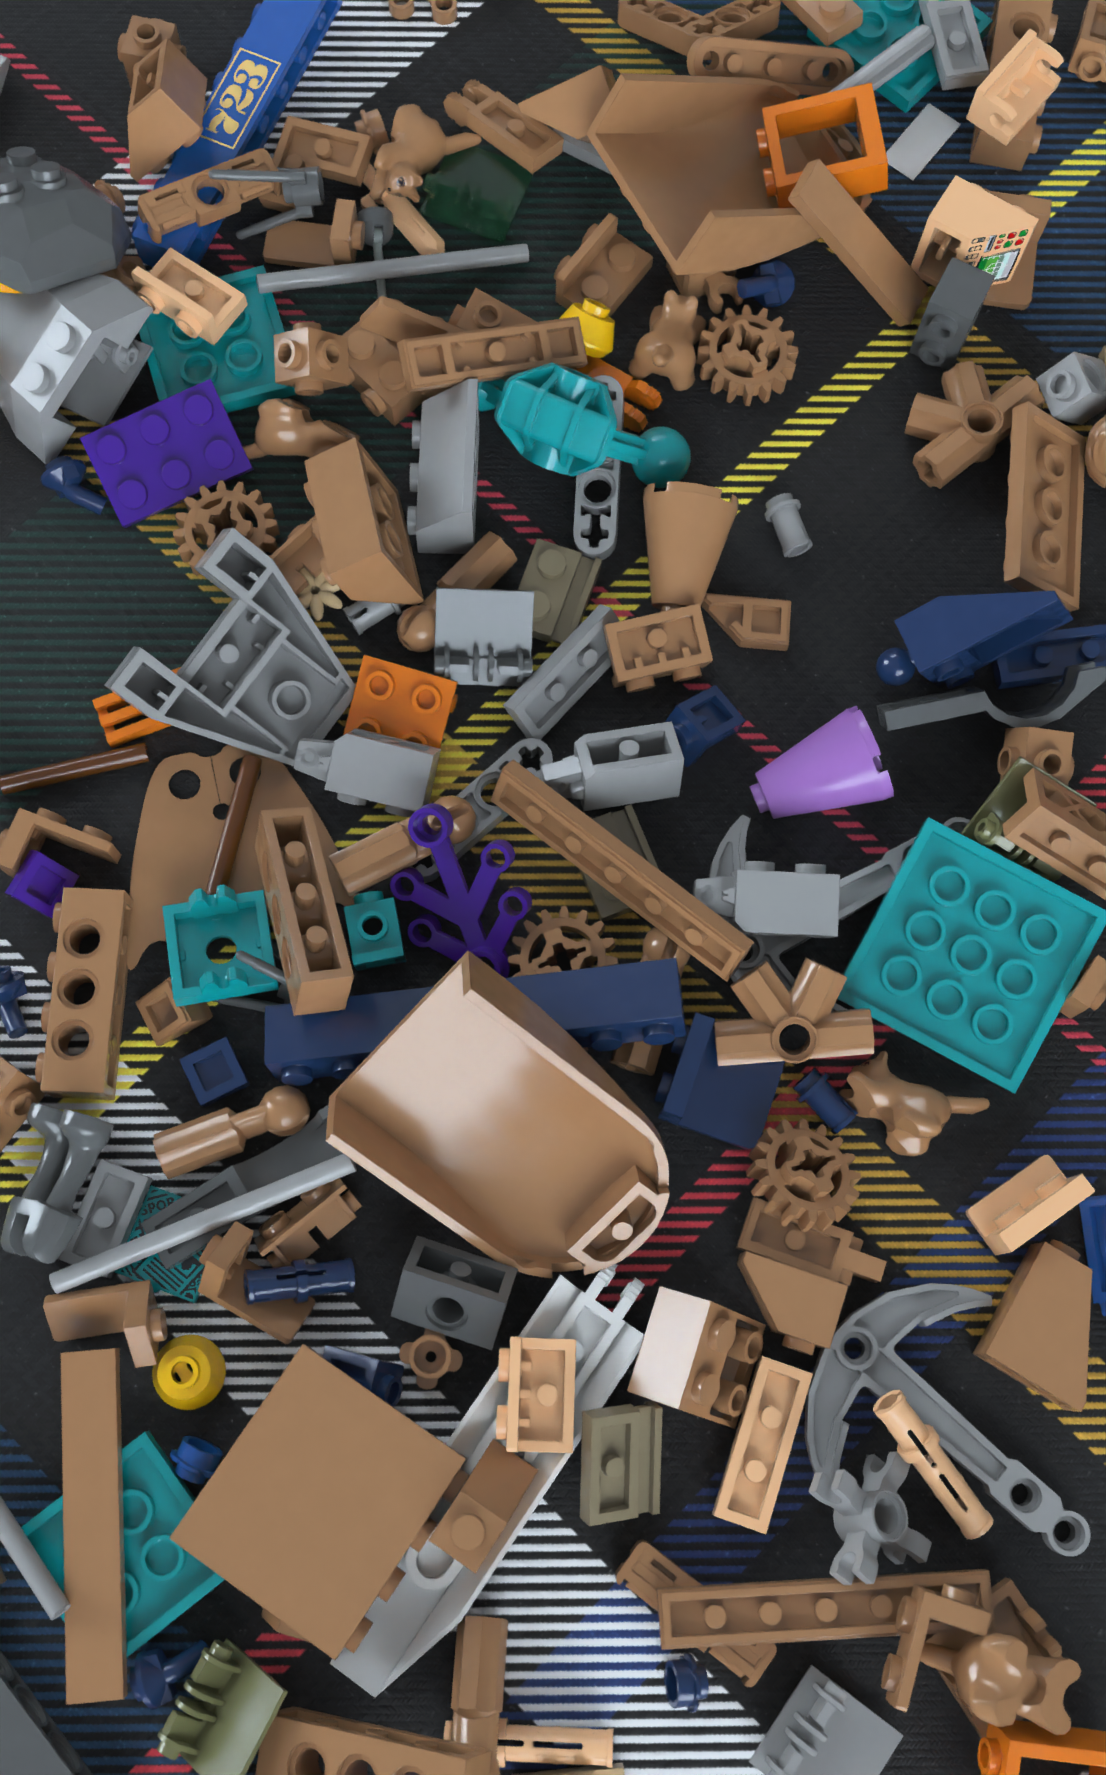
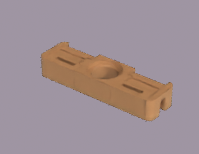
M264 148L256 149L140 195L138 197V215L143 223L147 222L148 233L155 243H162V235L196 222L200 228L240 212L241 204L272 191H275L276 195L279 196L282 184L279 182L228 181L211 179L208 175V172L212 169L278 171L268 151ZM204 187H214L223 194V199L217 204L210 205L202 202L198 198L197 193Z
M643 1539L638 1540L634 1544L627 1560L622 1562L615 1572V1579L619 1586L624 1579L627 1580L625 1586L656 1611H658L657 1588L702 1585ZM774 1643L710 1647L708 1652L737 1676L743 1677L741 1681L744 1686L753 1687L776 1655L777 1648ZM699 1647L698 1649L704 1653L708 1647Z

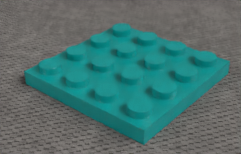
M928 817L846 966L843 975L847 976V979L837 999L855 1009L870 1008L873 1019L1015 1094L1106 926V910Z

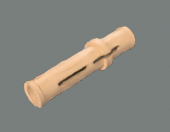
M893 1390L884 1394L875 1403L873 1411L883 1421L888 1431L898 1443V1454L903 1461L912 1463L936 1498L939 1499L949 1515L960 1527L966 1539H976L984 1535L991 1528L993 1517L985 1510L964 1480V1477L958 1472L940 1447V1437L931 1425L922 1422L907 1402L901 1390ZM908 1430L913 1431L927 1450V1455L924 1456L908 1435ZM941 1474L945 1475L958 1493L959 1497L957 1499L952 1496L939 1478Z
M499 1718L498 1739L521 1740L524 1742L523 1746L497 1745L499 1767L505 1768L506 1761L554 1765H601L612 1768L613 1728L605 1730L562 1726L508 1724V1718ZM446 1720L444 1740L451 1741L452 1721ZM534 1742L581 1743L583 1748L535 1747Z

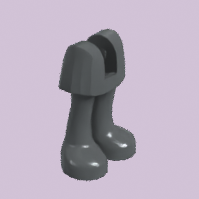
M31 1103L27 1114V1121L44 1136L43 1154L38 1168L22 1197H13L11 1199L0 1242L5 1252L19 1256H28L33 1260L50 1264L54 1263L68 1246L83 1219L72 1212L74 1201L98 1155L109 1142L114 1125L76 1111L66 1109L61 1111L49 1106Z

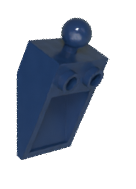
M1055 591L939 596L894 620L908 650L895 647L884 651L876 663L877 675L887 685L901 686L910 681L914 675L915 667H917L921 675L940 689L944 686H947L948 689H954L972 680L975 677L973 671L1074 619Z

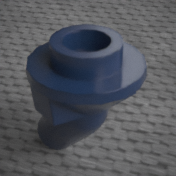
M768 260L761 263L754 270L750 278L738 281L737 293L740 298L754 297L759 304L766 307H778L785 304L791 298L795 289V276L792 269L786 263L779 260Z
M62 456L50 461L46 465V471L40 477L44 487L56 491L60 499L67 498L71 502L101 515L108 498L80 485L87 471L85 462L72 459L70 456Z
M0 966V1017L8 1037L16 1039L28 1032L27 1024L16 998L27 994L25 974L22 971H12L11 966Z
M200 1640L168 1661L161 1647L138 1653L135 1659V1666L131 1668L129 1674L131 1690L136 1700L139 1702L143 1701L148 1708L153 1710L173 1700L178 1693L175 1682L193 1672L201 1657L203 1648H209L207 1644Z

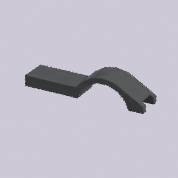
M1093 661L1066 666L1062 683L1052 697L1034 709L1019 712L1001 710L992 704L985 691L973 685L876 705L879 723L887 731L984 712L993 719L1015 728L1041 727L1062 718L1106 680V666L1095 667V662Z
M329 1105L319 1110L316 1116L296 1134L291 1135L276 1146L251 1159L230 1166L140 1223L145 1233H151L343 1154L326 1142ZM277 1204L236 1221L241 1224H244L245 1222L252 1219L259 1213L267 1209H270L276 1206ZM234 1222L157 1254L166 1269H173L203 1250L215 1234L221 1237L225 1236Z

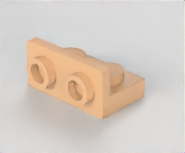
M1043 1155L968 1208L966 1216L994 1255L1011 1253L1093 1194L1095 1190L1083 1174L1066 1178L1049 1155Z

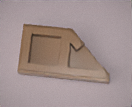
M706 593L702 607L739 647L787 651L790 635V600Z

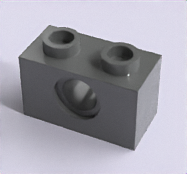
M952 257L928 302L909 353L920 357L928 365L940 366L950 370L974 326L995 276Z
M417 1236L402 1270L390 1317L492 1350L518 1269Z

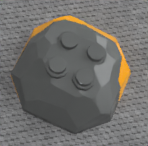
M21 146L7 150V157L0 159V292L34 294L116 269L132 241L131 231L119 206L75 172L61 166L57 162L45 161L36 156L35 149Z

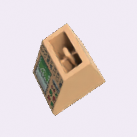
M955 175L928 217L911 268L920 279L937 287L951 258L954 257L994 275L995 278L992 285L1010 282L1039 219L1026 213L1021 207L1011 205L990 194L981 186L970 183Z

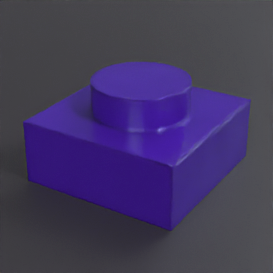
M31 849L5 893L42 915L53 919L55 904L57 902L62 903L63 887L73 888L79 875L39 851Z

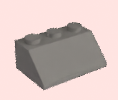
M467 379L423 401L421 420H413L412 449H420L419 463H410V492H417V506H408L407 533L408 535H416L418 553L466 554L475 545L480 432L478 379Z

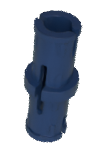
M351 1258L305 1264L303 1259L292 1260L291 1266L259 1270L247 1269L244 1270L245 1273L243 1275L244 1295L247 1305L292 1298L295 1303H305L308 1301L309 1296L343 1292L353 1293L355 1290V1271Z

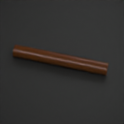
M144 742L1 775L0 788L3 795L149 762L150 756L147 745Z
M252 755L243 756L205 892L207 895L216 894L218 885L228 886L262 765V760Z

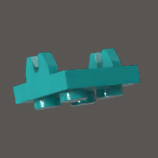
M218 885L214 895H207L202 888L195 889L189 896V902L162 906L173 1000L176 1007L279 990L277 980L239 961L236 958V954L233 959L223 964L214 963L207 957V947L213 940L228 938L235 943L236 952L242 950L276 967L264 890L236 894L234 889L226 885Z

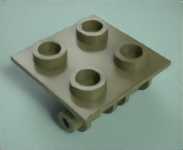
M1020 756L960 834L1047 880L1056 881L1063 873L1004 838L1002 824L1027 803L1023 777L1032 768H1035L1094 807L1097 804Z
M226 1638L225 1642L214 1640L210 1648H203L201 1657L190 1676L193 1680L188 1679L184 1684V1688L195 1698L177 1697L175 1704L184 1712L172 1710L164 1727L160 1729L157 1735L161 1740L157 1751L172 1760H176L180 1754L199 1775H246L288 1692L231 1639Z

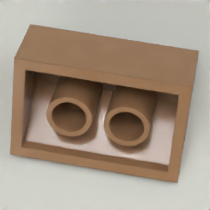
M354 437L305 460L308 482L304 483V490L315 511L316 519L312 520V528L323 549L324 557L320 558L319 562L327 582L331 586L337 584L351 600L417 605L424 602L398 490L357 438Z

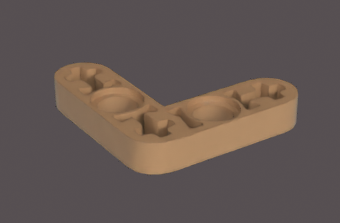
M618 0L617 23L625 30L687 56L691 45L698 38L705 35L757 39L775 30L779 23L781 1L735 0L701 16L665 0ZM710 51L704 55L703 60H712Z

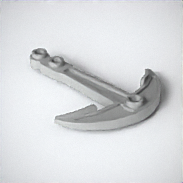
M741 815L728 830L710 866L709 878L731 876V873L735 870H744L746 837L751 818ZM954 817L947 820L943 825L961 833L970 820L963 817ZM916 837L887 851L880 861L840 879L839 922L885 896ZM722 917V918L725 919L727 922H729V918H727V917ZM746 935L754 941L750 948L751 958L747 961H742L735 974L731 977L732 981H737L748 971L767 960L790 992L795 979L780 961L779 956L810 938ZM835 1003L832 1011L847 1009Z
M928 1283L886 1292L849 1314L836 1327L830 1349L821 1348L812 1372L813 1376L805 1400L804 1437L814 1474L823 1472L831 1480H834L836 1471L840 1470V1459L849 1429V1423L842 1420L862 1387L867 1388L879 1399L890 1391L901 1390L907 1402L922 1422L931 1425L940 1437L939 1445L943 1451L981 1481L985 1492L1025 1528L1033 1532H1041L1043 1541L1052 1551L1068 1557L1083 1553L1088 1547L1091 1538L1087 1521L1080 1514L1063 1509L1061 1498L1018 1460L1007 1458L894 1351V1346L917 1324L920 1327H926L958 1311L992 1306V1296L968 1287ZM850 1338L857 1339L862 1347L860 1355L855 1359L849 1358L844 1351L845 1342ZM1022 1483L1027 1489V1499L1022 1504H1016L1012 1499L1011 1492L1015 1485ZM1060 1521H1066L1070 1528V1534L1066 1540L1059 1542L1055 1537L1054 1528Z

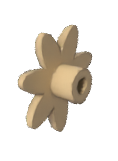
M305 568L299 571L308 581L309 585L297 597H299L298 599L305 609L310 606L311 614L316 621H320L323 617L324 604L335 609L343 607L342 601L333 594L341 590L337 584L331 586L323 573H320L315 578Z

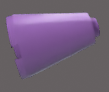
M856 705L844 710L757 771L755 776L758 783L749 786L760 814L769 810L773 819L883 801L894 796L888 771L880 772L883 768L879 757L881 752L862 711L858 710Z

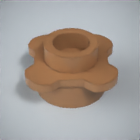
M425 1329L424 1335L415 1342L404 1343L399 1351L400 1360L405 1364H409L417 1375V1385L426 1390L434 1388L437 1385L438 1379L448 1371L455 1372L459 1370L463 1361L462 1354L458 1350L452 1349L445 1339L446 1335L429 1329ZM430 1351L436 1354V1359L433 1362L426 1360V1354Z

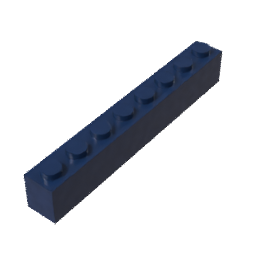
M677 958L505 978L542 1008L582 1048L591 1047L597 1051H611L620 1048L622 1043L644 1041L649 1045H663L674 1041L675 1037L687 1036ZM433 987L349 996L345 1010L297 1016L293 1015L291 1003L265 1006L264 1064L278 1082L291 1086L307 1085L313 1081V1078L330 1076L346 1080Z

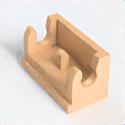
M1032 29L1025 33L979 85L966 117L967 120L1005 146L1008 145L1055 91L1061 80L1052 69L1044 66L1042 60H1046L1051 66L1058 68L1064 62L1063 57L1056 49L1036 37L1037 33Z

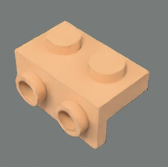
M171 247L150 272L139 266H136L131 272L137 289V295L153 308L152 313H164L173 319L186 335L192 338L199 336L213 346L248 306L245 294Z
M510 1336V1348H499L498 1382H509L508 1405H497L496 1439L507 1440L506 1452L573 1453L576 1339Z

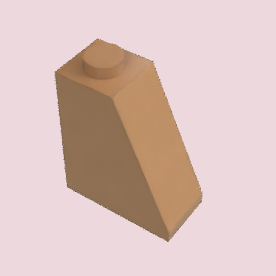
M1052 1239L1050 1243L1040 1242L1030 1245L973 1354L1062 1409L1082 1412L1087 1398L1092 1269L1078 1261L1081 1255L1075 1249Z

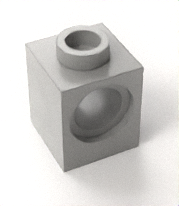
M1073 352L1036 378L1052 417L1057 420L1082 425L1106 409V367L1102 359Z

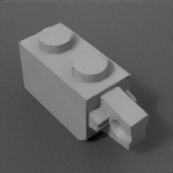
M672 721L583 735L575 742L574 755L563 758L561 761L541 765L540 780L564 798L580 799L583 811L679 797L684 757Z
M355 728L335 741L308 738L299 740L294 760V769L325 781L324 790L337 792V799L339 801L353 805H366L367 800L386 804L385 811L388 813L411 817L415 811L430 803L441 749Z
M745 861L744 870H735L731 873V876L696 879L694 881L693 896L719 916L729 918V923L743 934L809 938L838 937L840 874H826V865L795 864V872L775 871L774 862Z

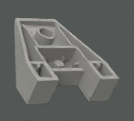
M233 527L223 529L195 565L194 569L232 598L229 605L176 674L144 649L134 646L104 686L151 719L294 766L299 740L303 738L323 740L351 703L356 685L273 559Z

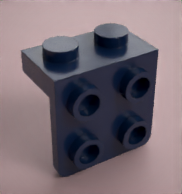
M696 1012L689 1026L685 1025L687 1036L675 1037L670 1052L679 1055L673 1074L664 1071L654 1098V1101L662 1103L658 1119L737 1147L751 1150L762 1136L785 1061L718 1066L715 1032L712 1029L715 1019Z

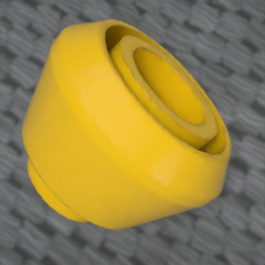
M585 298L583 304L573 303L559 318L579 316L586 355L603 358L612 352L615 321L608 316L610 308L596 300Z
M183 1335L169 1341L159 1351L157 1365H153L152 1370L153 1384L160 1398L168 1405L181 1410H193L210 1403L222 1389L226 1376V1364L220 1349L211 1340L199 1335ZM175 1373L180 1377V1382L176 1379Z

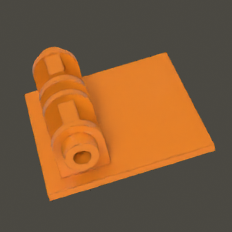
M364 654L343 735L357 728L440 748L449 714L453 713L456 707L458 694H455L458 682Z

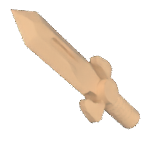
M370 162L362 181L369 190H371L376 173L375 168ZM385 191L378 200L369 197L370 193L361 199V207L363 209L378 206L376 203L384 205V208L389 209L393 213L394 225L420 255L445 253V241L406 197L390 195Z

